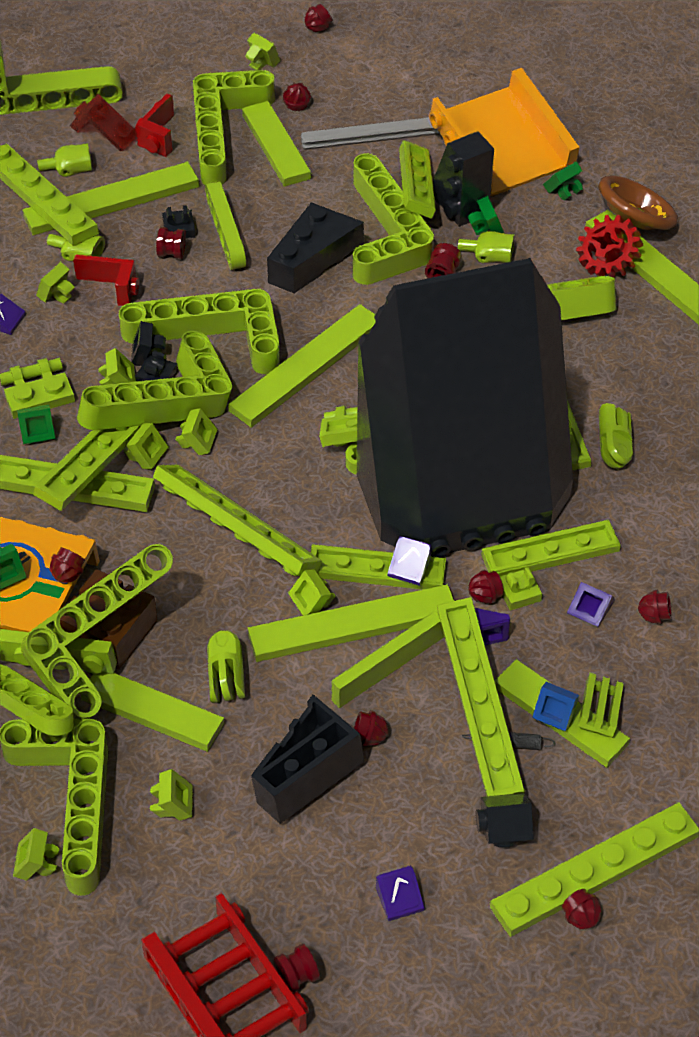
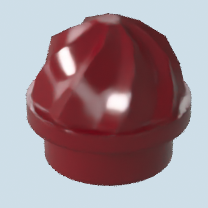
M318 4L316 7L311 6L304 17L306 28L313 32L328 29V24L333 21L331 15L322 4Z
M294 82L292 85H288L287 90L283 93V101L288 109L301 111L307 108L310 103L311 94L303 83L296 84Z
M60 547L57 555L53 554L51 557L50 572L56 581L60 583L73 582L83 573L84 569L82 566L85 559L66 548Z
M482 570L471 578L469 594L476 602L492 604L495 603L497 598L503 596V585L496 571L488 572Z
M653 590L643 596L638 606L641 616L646 621L662 624L663 620L672 619L669 593H659V590Z
M372 710L369 713L362 711L358 713L354 729L360 733L362 745H378L388 735V725L385 718Z
M586 889L575 891L562 904V909L566 913L565 919L569 924L578 929L592 928L597 925L601 918L599 899L595 894H589Z

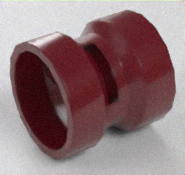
M448 243L436 245L431 253V259L425 268L426 277L432 278L456 273V269L462 260L460 250Z

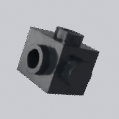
M525 793L481 797V809H477L475 812L476 826L478 832H483L489 844H493L496 847H511L516 844V841L534 840L532 803Z

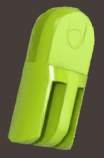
M605 403L599 409L600 452L602 459L608 466L620 469L632 460L633 455L631 413H627V411L620 407H615L614 404Z
M231 631L214 633L207 645L210 702H220L219 680L225 701L234 700V684L239 699L245 698L242 646L239 638Z

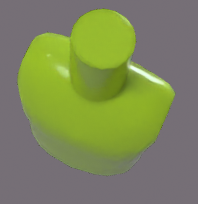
M88 143L62 146L56 150L54 158L37 160L39 171L56 169L58 174L64 177L92 171Z
M487 231L481 233L478 240L459 239L458 249L460 251L475 252L476 259L481 263H508L512 259L515 236L514 234Z
M49 234L47 245L61 248L62 257L67 261H73L75 255L100 257L105 248V239L103 236L95 235L73 246L63 236Z

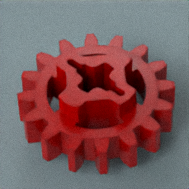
M605 215L604 222L600 223L598 219H594L595 226L593 228L584 227L587 235L578 237L582 246L577 247L576 251L580 255L578 260L590 275L595 273L598 277L608 274V276L615 278L616 272H620L623 276L626 275L625 268L627 266L635 268L636 265L632 260L633 258H641L642 254L637 248L643 247V242L640 239L641 234L637 227H634L630 219L624 221L621 215H617L614 221H612L609 215ZM623 233L627 236L628 243L624 242ZM592 251H595L596 261L592 257Z

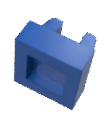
M545 682L541 687L532 718L566 731L570 726L579 695Z

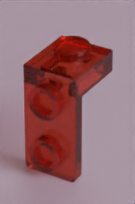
M99 94L88 104L83 101L73 112L76 118L70 124L71 128L79 133L90 122L119 151H124L137 138L135 128Z

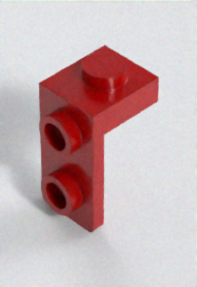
M167 93L160 101H157L153 108L137 121L135 127L138 146L164 157H167L172 152L171 130L163 126L174 116L173 95Z
M75 255L73 262L76 279L115 283L117 306L131 303L132 296L138 295L139 278L136 277L134 260Z

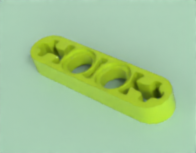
M220 181L206 183L207 203L230 270L246 268L243 244Z
M0 664L1 706L47 735L59 736L73 730V708L11 668Z

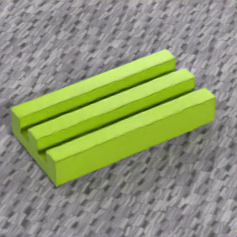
M589 673L578 726L613 737L617 728L624 683L617 681L616 685L613 686L609 684V678L603 677L600 682L596 680V674ZM595 690L599 691L595 720L592 722L588 719L593 691ZM608 694L612 696L608 723L605 726L602 723Z

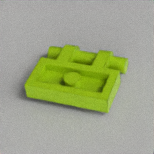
M43 358L37 360V364L22 368L17 365L10 367V371L0 373L1 386L14 383L13 387L4 389L5 398L13 419L18 418L17 410L48 404L50 409L75 402L74 393L65 372L52 375V372L63 370L60 358L52 360ZM37 376L42 377V379L31 381L28 383H25L24 381L26 379L34 378Z
M347 406L336 407L335 411L324 412V419L321 421L319 434L322 447L331 445L339 447L357 441V407L347 409Z

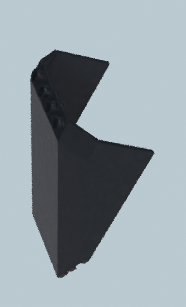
M531 258L393 285L386 297L385 304L379 308L374 316L376 323L369 334H363L358 342L357 478L380 541L396 547L400 536L430 544L432 547L431 557L440 558L456 551H471L483 545L497 542L507 543L514 538L528 535L538 536L546 531H550L570 500L573 472L561 306L552 294L546 281L538 272Z

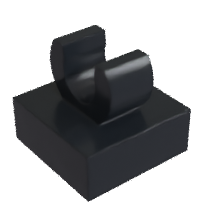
M184 205L182 211L172 212L171 207H167L166 212L162 213L164 227L168 228L169 231L184 229L186 231V239L195 238L192 210H189Z
M141 321L132 341L131 362L136 366H142L148 355H152L153 351L161 353V349L165 350L166 338L162 335H152L153 324Z
M153 351L152 355H148L135 375V380L137 382L174 378L178 372L177 363L168 361L166 354Z

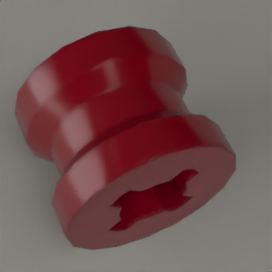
M160 227L156 242L157 256L173 255L176 259H182L186 246V231L184 229L169 231L166 227Z
M305 944L296 946L294 952L289 955L280 954L274 957L278 974L291 992L298 990L300 984L305 981L312 983L320 979L316 962Z

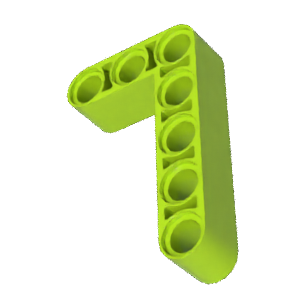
M0 40V115L116 103L122 98L123 92L119 71L110 66L7 77Z
M252 70L204 73L193 79L200 178L204 185L220 181L223 185L227 179L221 110L242 109L269 101L270 105L275 102V77L269 71Z
M369 153L356 156L353 162L354 187L389 236L361 245L353 251L352 276L357 283L369 285L427 265L431 259L434 245L432 230L420 214L404 208L403 191L378 157Z
M598 276L547 284L561 306V320L609 313L617 309L615 279L613 277Z
M249 289L125 304L119 310L121 336L128 343H132L141 321L153 324L152 335H162L166 340L180 339L188 331H198L205 335L246 331L253 369L257 373L268 374L280 365L279 339L270 295L265 290Z
M188 331L182 336L176 358L177 366L183 377L87 387L83 390L77 421L86 429L102 430L138 426L143 423L156 424L187 420L190 410L199 408L202 409L208 418L218 417L225 413L232 383L209 338L201 332Z
M152 544L36 626L23 639L21 652L50 693L73 708V719H90L100 710L102 702L98 690L66 649V646L165 575L173 563V556L166 546ZM148 555L157 556L162 563L161 570L155 571L149 568L146 563V557ZM120 575H127L133 580L134 588L132 591H125L119 586L118 577ZM98 595L102 597L106 603L105 611L97 612L93 610L89 604L90 596ZM70 616L74 618L77 623L76 632L68 633L64 631L60 625L61 617ZM33 637L44 638L48 643L47 653L38 654L33 651L31 639ZM55 666H63L69 671L70 679L67 683H59L54 679L52 670ZM82 694L90 699L91 709L88 713H82L76 709L74 705L76 695Z
M23 719L10 720L0 728V744L3 757L7 763L15 766L69 765L62 868L68 890L75 895H88L98 887L100 881L108 747L104 726L95 719H73L74 728L71 732L52 736L41 732ZM95 741L94 743L86 744V742ZM87 772H94L91 775H83ZM83 804H92V805L89 806V807H85V808L80 807V806H82ZM83 836L90 837L84 841L77 840L78 838ZM78 870H88L84 874H74Z

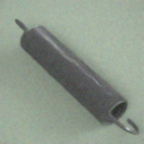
M508 732L512 747L541 750L542 739L553 741V745H544V747L555 745L553 739L541 738L540 734ZM470 734L462 735L463 738L471 739V737H465L470 736Z

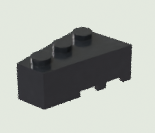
M479 131L447 143L433 179L435 200L443 208L445 215L448 218H452L459 227L470 223L468 216L471 213L481 212L477 203L478 200L488 196L489 200L491 198L494 148Z
M311 202L267 257L268 283L296 293L320 277L322 271L333 264L338 265L343 261V257L354 251L357 247L364 245V222Z
M312 695L307 701L308 707L300 718H294L290 723L289 732L281 743L276 742L251 775L257 804L279 824L364 762L360 733L315 695Z

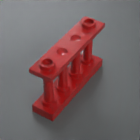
M222 893L215 896L218 916L171 944L168 941L162 943L156 932L141 939L145 959L197 1037H262L289 1019L299 1033L307 1030L306 1014L309 1010L304 999L298 992L292 994L244 925L245 917L239 906L235 902L229 904ZM228 929L238 946L191 974L188 971L182 973L176 964L179 962L178 957ZM248 958L259 976L212 1004L206 1002L203 1004L196 994L199 992V987ZM269 988L280 1006L234 1035L230 1033L224 1035L217 1025L220 1023L219 1018Z

